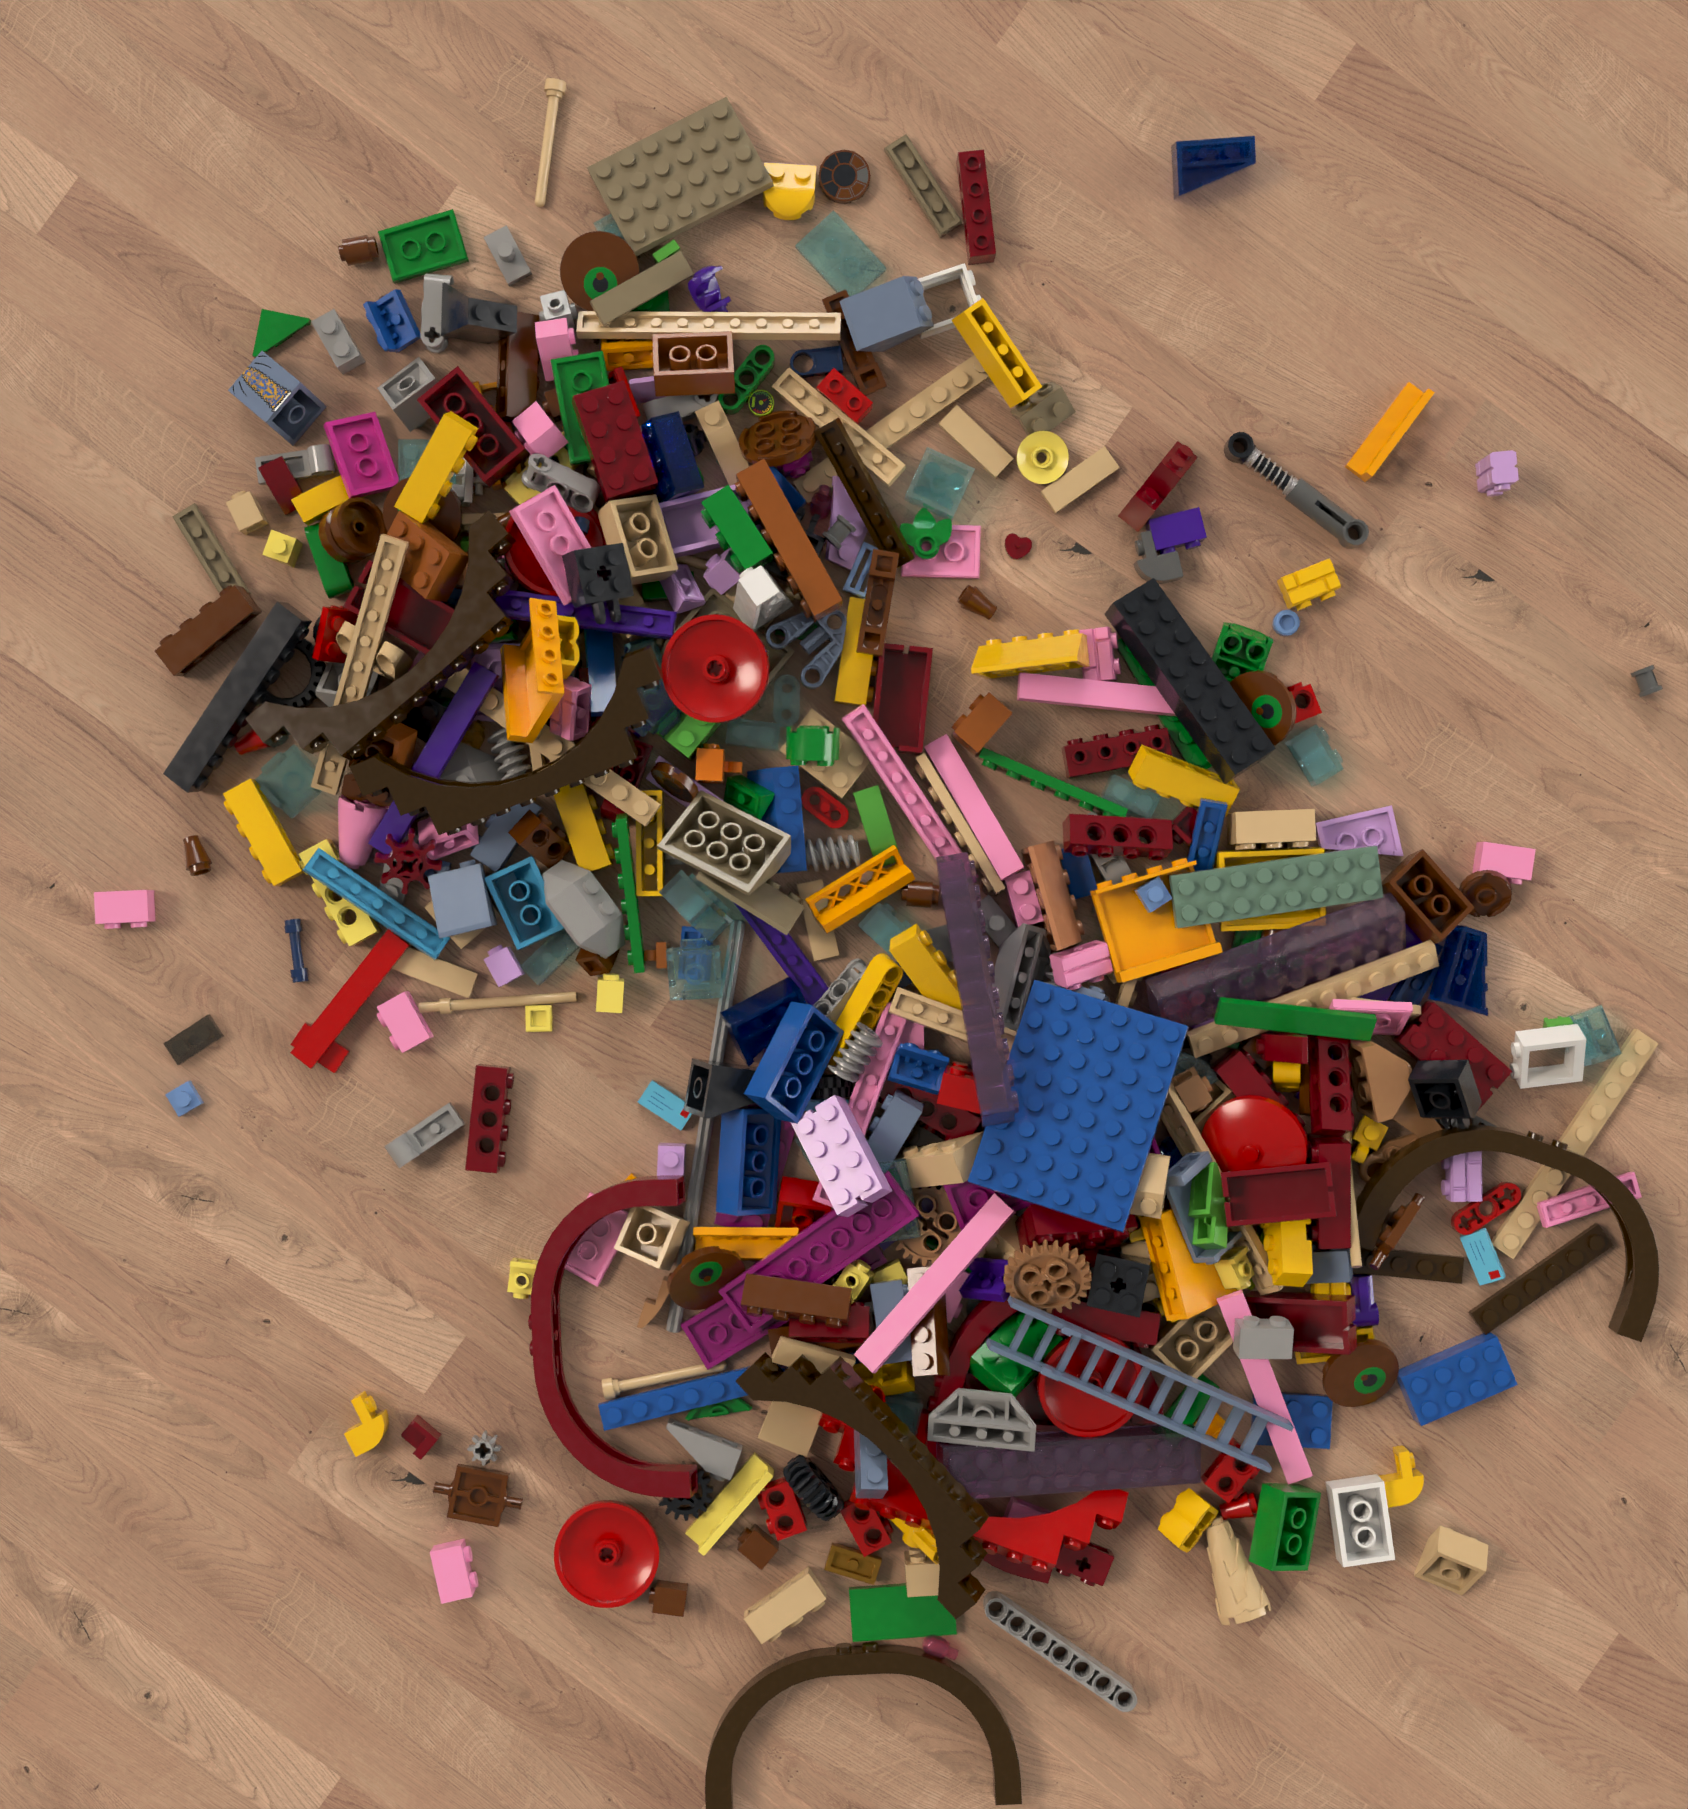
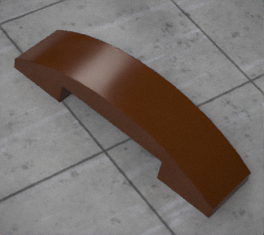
M845 289L822 299L826 313H841V338L837 341L839 346H841V351L859 391L867 396L886 388L887 385L872 352L856 351L840 304L841 300L849 297Z
M873 549L857 653L883 656L899 553Z

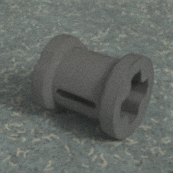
M840 514L836 517L837 521L827 532L824 531L822 533V536L838 550L842 547L841 543L851 532L854 533L856 531V528Z
M1654 665L1630 673L1632 677H1635L1640 689L1639 697L1663 689L1662 685H1658L1654 675Z

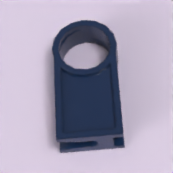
M841 346L798 350L790 359V368L801 378L828 375L833 368L839 373H843ZM800 355L810 357L813 361L812 368L805 373L798 372L793 366L795 358Z

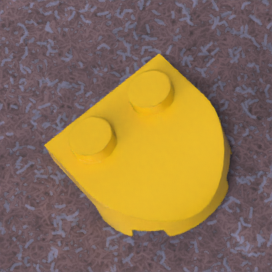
M764 163L774 184L773 187L763 191L764 207H768L776 218L782 220H796L801 218V214L808 209L811 211L815 201L816 166Z

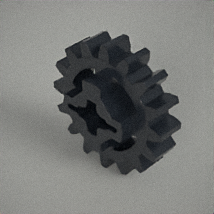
M703 1468L697 1471L698 1484H701L703 1491L702 1497H700L698 1492L691 1498H671L670 1500V1498L663 1497L659 1501V1506H667L666 1515L673 1511L675 1513V1520L680 1515H684L685 1521H688L689 1514H693L695 1518H698L699 1509L703 1512L707 1511L705 1502H712V1497L708 1493H712L714 1487L707 1485L711 1481V1477H703L705 1471ZM688 1504L691 1506V1507H680L681 1505H688Z

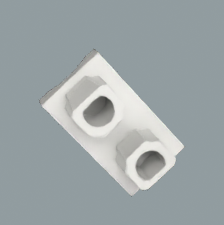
M465 460L461 471L458 474H453L455 476H462V485L453 484L452 489L457 494L461 505L469 507L470 503H472L473 486H475V495L482 496L483 487H487V485L477 473L476 477H473V468Z

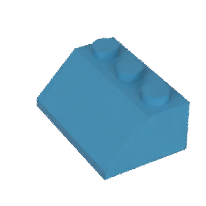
M533 856L484 878L517 950H522L564 929L546 905L544 880Z

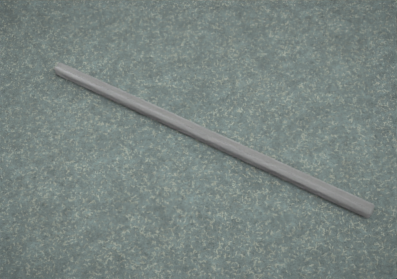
M741 920L731 921L709 1061H724L745 922ZM700 1117L684 1214V1219L690 1221V1224L679 1248L676 1267L682 1263L681 1259L693 1252L695 1237L693 1236V1227H697L714 1117L709 1119ZM672 1298L666 1330L679 1333L684 1308L678 1306Z

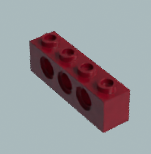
M984 149L958 152L956 166L968 265L993 263L996 256Z
M1069 814L1063 822L1064 853H1072L1074 856L1097 854L1101 858H1109L1113 855L1123 856L1125 859L1148 857L1149 860L1160 861L1166 858L1173 850L1172 820ZM1088 833L1093 834L1097 841L1091 840L1088 837ZM1113 835L1119 836L1122 842L1116 841ZM1139 836L1145 838L1148 844L1141 842Z
M1307 1034L1311 1134L1343 1136L1351 1132L1354 1125V1115L1351 1113L1353 1090L1350 1087L1352 1065L1349 1061L1348 1053L1351 1040ZM1328 1050L1333 1054L1334 1060L1329 1057ZM1329 1076L1334 1079L1335 1086L1330 1083ZM1330 1102L1335 1105L1336 1112L1330 1107Z
M487 1064L476 1065L465 1166L467 1171L497 1174L500 1171V1167L505 1166L506 1152L502 1151L503 1141H507L509 1126L505 1125V1117L510 1115L511 1099H507L508 1089H512L514 1084V1073H510L511 1067ZM490 1085L496 1086L499 1089L500 1095L498 1099L494 1100L488 1097L487 1089ZM486 1112H493L496 1115L497 1122L495 1125L491 1126L485 1122L484 1115ZM483 1138H490L494 1142L493 1151H485L482 1148Z
M888 1072L878 1102L883 1104L888 1094L893 1096L897 1089L908 1088L911 1091L912 1098L921 1103L924 1101L933 1103L934 1109L932 1113L928 1115L921 1114L918 1118L924 1122L922 1125L924 1129L933 1134H936L938 1130L946 1135L945 1141L974 1134L981 1122L980 1117L970 1111L936 1104L938 1095L889 1081ZM947 1114H952L956 1117V1123L951 1128L942 1126V1118Z

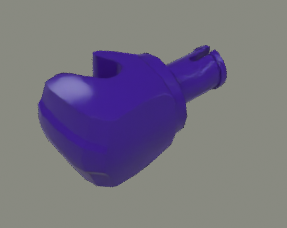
M722 266L704 267L698 270L688 282L691 297L702 312H728L726 306H728L727 303L731 299L729 296L721 299L720 287L715 276L716 272L723 269Z

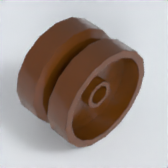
M360 497L350 498L323 515L319 523V538L323 548L336 561L345 564L358 563L375 553L381 534L387 535L388 533L384 524L383 513L379 507L370 500Z

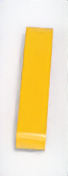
M880 953L873 957L835 1023L844 1033L828 1065L836 1067L837 1063L833 1060V1057H843L839 1048H849L845 1043V1039L855 1040L851 1031H861L856 1024L857 1022L873 1030L901 981L903 969L887 954Z

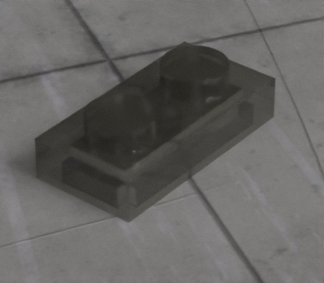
M206 1015L163 1044L176 1064L181 1065L223 1038L224 1035L211 1015Z

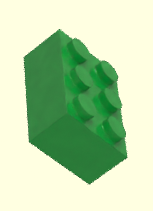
M729 484L701 502L703 510L700 512L703 520L709 529L713 527L716 529V540L724 552L729 549L732 554L730 561L739 574L750 567H753V569L760 565L763 567L773 560V552Z
M1016 1311L989 1339L1009 1347L1026 1314ZM1033 1318L1017 1351L1033 1358L1048 1326L1041 1320ZM1054 1333L1041 1362L1044 1361L1048 1353L1057 1344L1062 1342L1063 1338ZM986 1342L971 1356L968 1369L973 1376L991 1391L1012 1393L1015 1398L1039 1374L1038 1371L989 1350Z
M1262 1483L1249 1562L1270 1571H1308L1321 1492L1300 1484Z

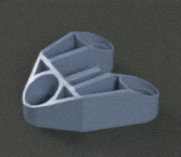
M835 610L816 622L811 617L806 618L802 612L769 627L765 638L768 646L780 650L793 640H797L815 624L817 628L799 644L810 655L827 639L831 642L803 668L800 675L801 683L806 688L816 689L821 686L843 649L847 621L845 615L839 610ZM832 615L840 617L842 620L841 627L835 630L829 628L827 625L828 617ZM781 630L785 634V640L781 644L773 643L770 639L772 631ZM810 669L816 670L820 675L819 681L815 684H810L805 679V673Z

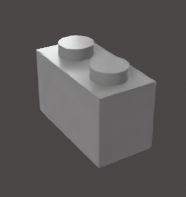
M335 309L311 321L333 362L343 375L366 362Z
M1244 1316L1243 1319L1235 1318L1233 1349L1239 1359H1292L1294 1328L1289 1320L1282 1316H1271L1270 1319H1259L1256 1316Z

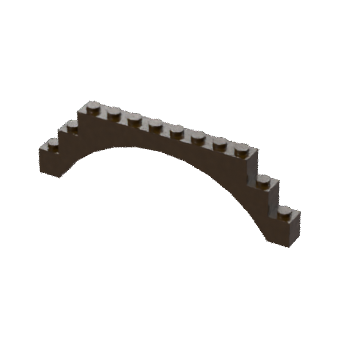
M490 510L469 527L468 567L462 594L450 622L432 649L409 672L389 686L360 700L331 707L296 708L265 701L246 718L247 722L263 743L274 748L284 744L291 734L299 746L311 754L323 750L327 746V742L330 741L342 757L350 761L360 758L366 752L368 746L373 742L381 740L386 735V731L394 724L401 723L407 717V713L414 707L421 706L427 700L429 694L434 690L442 688L448 682L450 676L466 668L468 661L475 655L486 651L489 646L488 644L496 637H501L507 633L509 626L514 622L495 598L506 594L515 581L496 558L499 555L506 554L512 548V544L516 542L515 538Z
M651 644L625 654L615 691L602 716L578 743L559 758L532 772L494 781L465 782L447 780L411 770L380 752L354 761L350 769L363 796L370 793L372 797L378 796L386 792V787H388L401 816L407 813L410 816L417 815L423 812L426 806L438 835L447 833L450 836L461 831V826L471 823L472 826L479 825L487 820L486 817L496 814L497 817L511 811L510 807L518 804L521 807L530 805L536 801V797L543 794L545 797H550L559 793V788L569 785L570 788L576 787L585 782L584 778L592 775L598 778L610 772L609 769L619 765V768H624L633 764V759L637 758L638 751L628 727L631 726L632 729H636L647 723L646 720L649 719L651 714L640 687L643 686L644 690L658 685V680L662 679L663 673Z
M765 1352L738 1377L736 1383L753 1401L788 1402L816 1409L844 1422L867 1437L887 1455L911 1484L930 1522L936 1540L940 1566L937 1600L955 1619L959 1618L978 1602L986 1589L971 1572L980 1565L987 1552L981 1543L973 1538V1535L982 1528L989 1515L983 1506L972 1498L965 1487L947 1471L946 1467L931 1454L927 1446L920 1442L910 1431L909 1427L876 1395L871 1386L862 1380L849 1363L840 1356L820 1373L815 1365L802 1354L783 1371L778 1364L772 1362V1358Z

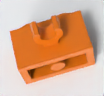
M703 744V748H697L695 780L698 783L724 784L725 773H742L743 763L725 761L726 753L724 749H720L719 744Z

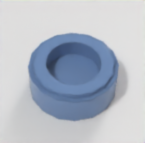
M1292 610L1280 611L1273 618V629L1280 636L1294 634L1300 625L1298 615Z

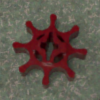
M413 828L409 829L408 840L404 843L397 842L392 834H387L385 843L392 848L391 853L382 854L376 852L374 858L375 863H385L390 867L389 871L382 874L381 883L386 884L391 878L400 879L403 882L401 893L404 895L408 893V883L413 880L420 881L425 889H429V880L424 872L428 869L440 871L442 868L441 860H431L426 855L429 851L435 849L436 841L431 839L425 845H418L414 841L415 829Z

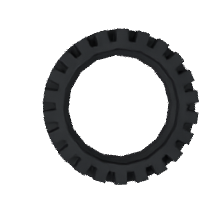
M304 638L295 647V649H298L306 656L310 663L311 677L307 687L300 694L290 698L276 697L266 690V697L262 704L266 701L279 705L304 708L305 706H310L314 699H318L316 689L326 664L323 661L312 658L315 646Z

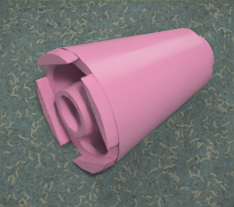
M342 794L341 797L339 796V860L344 862L343 865L348 868L359 869V866L366 864L373 849V846L368 843L390 806H378L367 799L362 801L352 800Z

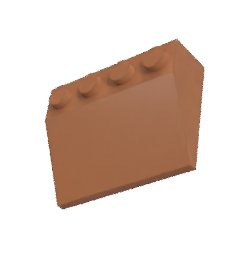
M1054 840L1021 849L1027 871L1030 870L1044 919L1042 925L1043 929L1047 931L1046 937L1050 950L1058 951L1082 942L1081 935H1085L1081 920L1076 921L1074 910H1077V904L1074 895H1069L1066 885H1070L1067 870H1062L1059 860L1063 859L1060 845H1055Z

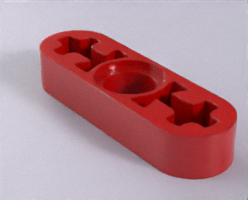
M1510 1182L1499 1183L1482 1194L1483 1201L1470 1202L1456 1211L1451 1217L1452 1228L1463 1235L1475 1232L1520 1201L1521 1191L1519 1187ZM1505 1188L1513 1190V1192L1510 1194L1512 1197L1510 1200L1507 1198H1502L1498 1201L1502 1205L1501 1207H1499L1497 1201L1492 1198L1493 1195L1498 1199L1504 1196ZM1489 1201L1493 1207L1492 1212L1484 1216L1480 1213L1479 1206L1482 1202ZM1473 1209L1474 1214L1480 1220L1477 1222V1219L1472 1218L1467 1222V1228L1459 1227L1458 1225L1461 1223L1460 1218L1463 1216L1468 1219L1473 1216L1470 1212Z

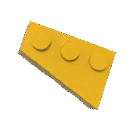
M1311 1219L1260 1224L1264 1232L1263 1245L1268 1254V1272L1272 1276L1273 1285L1303 1287L1313 1275L1312 1241L1306 1240V1225L1311 1224Z

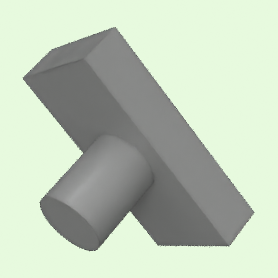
M507 225L483 237L509 286L532 275Z
M989 895L969 910L998 948L1017 929Z

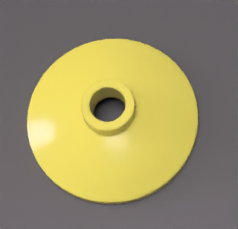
M1037 431L1028 435L1020 443L1016 460L1021 474L1026 479L1037 484H1047L1057 480L1065 472L1069 461V453L1066 444L1058 435L1049 431ZM1040 452L1046 456L1045 461L1042 463L1037 460V455Z

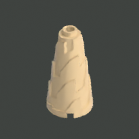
M1222 1516L1215 1517L1214 1521L1205 1531L1208 1542L1207 1552L1213 1572L1212 1578L1216 1593L1215 1603L1219 1620L1222 1625H1230L1228 1618L1234 1617L1236 1624L1259 1618L1266 1614L1265 1610L1271 1611L1270 1602L1264 1588L1260 1586L1251 1565H1249L1240 1540L1236 1538L1229 1521L1223 1520Z

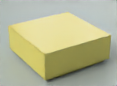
M552 1005L525 1006L526 1032L553 1031Z

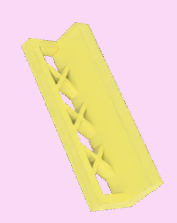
M755 1452L707 1506V1511L702 1512L686 1530L685 1534L699 1545L698 1552L703 1556L774 1477V1469Z

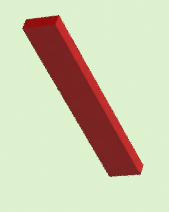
M388 929L290 1053L307 1067L313 1069L409 948L410 944Z

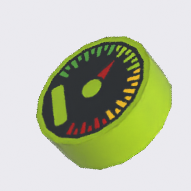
M756 390L749 397V409L757 417L767 415L773 411L774 399L768 391Z

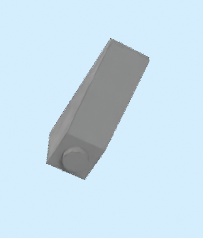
M669 1418L666 1429L701 1467L716 1480L724 1481L728 1479L731 1481L743 1445Z

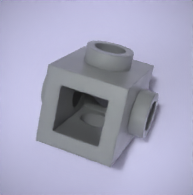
M565 290L540 296L543 311L539 312L541 321L567 318L568 328H574V331H576L574 319H578L575 303H569Z

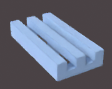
M863 542L843 587V591L865 599L867 587L864 592H861L860 588L871 566L873 549L878 550L877 547ZM868 549L871 552L854 589L850 585L864 553Z

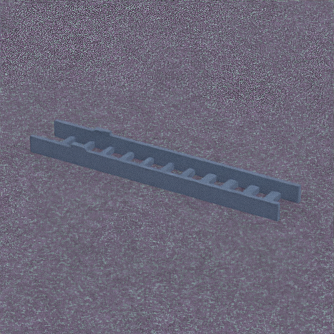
M1009 1296L1007 1301L1010 1307L1026 1315L1009 1347L988 1338L986 1344L989 1350L1268 1473L1271 1472L1272 1467L1266 1460L1251 1453L1268 1421L1292 1432L1294 1426L1288 1419ZM1033 1318L1048 1323L1049 1326L1032 1358L1017 1351ZM1059 1328L1061 1333L1067 1336L1072 1335V1338L1055 1368L1041 1362V1359L1054 1333ZM1080 1339H1084L1095 1344L1096 1347L1080 1378L1064 1372ZM1106 1349L1120 1356L1104 1387L1100 1388L1089 1383L1088 1380L1101 1354ZM1129 1359L1143 1367L1125 1399L1111 1391ZM1154 1370L1165 1375V1378L1148 1409L1135 1403V1400L1150 1371ZM1176 1380L1187 1385V1388L1172 1417L1169 1418L1158 1412ZM1201 1391L1210 1395V1398L1195 1427L1191 1428L1182 1423L1198 1392ZM1223 1401L1233 1405V1408L1216 1439L1205 1433ZM1246 1411L1255 1415L1256 1418L1239 1449L1228 1443Z

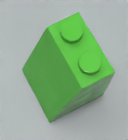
M675 705L651 727V730L692 762L697 755V748H703V744L707 743L722 723H710L694 719Z

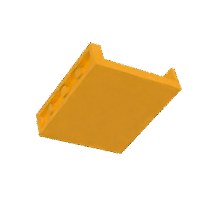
M530 598V629L520 646L503 644L500 649L508 741L533 743L564 695L556 601Z
M1187 858L1178 859L1171 862L1172 867L1163 869L1162 865L1146 869V875L1138 877L1137 872L1122 876V882L1113 884L1112 880L1096 884L1097 889L1090 891L1103 937L1108 945L1109 957L1117 983L1130 981L1223 952L1220 942L1215 941L1211 924L1175 928L1172 899L1153 912L1148 913L1134 891L1152 878L1159 876L1171 895L1169 875L1194 872L1193 865L1197 864L1196 860L1188 862Z
M1172 1207L1162 1211L1161 1219L1146 1216L1139 1217L1167 1321L1189 1319L1217 1305V1298L1239 1291L1236 1288H1224L1214 1264L1207 1265L1206 1263L1193 1262Z

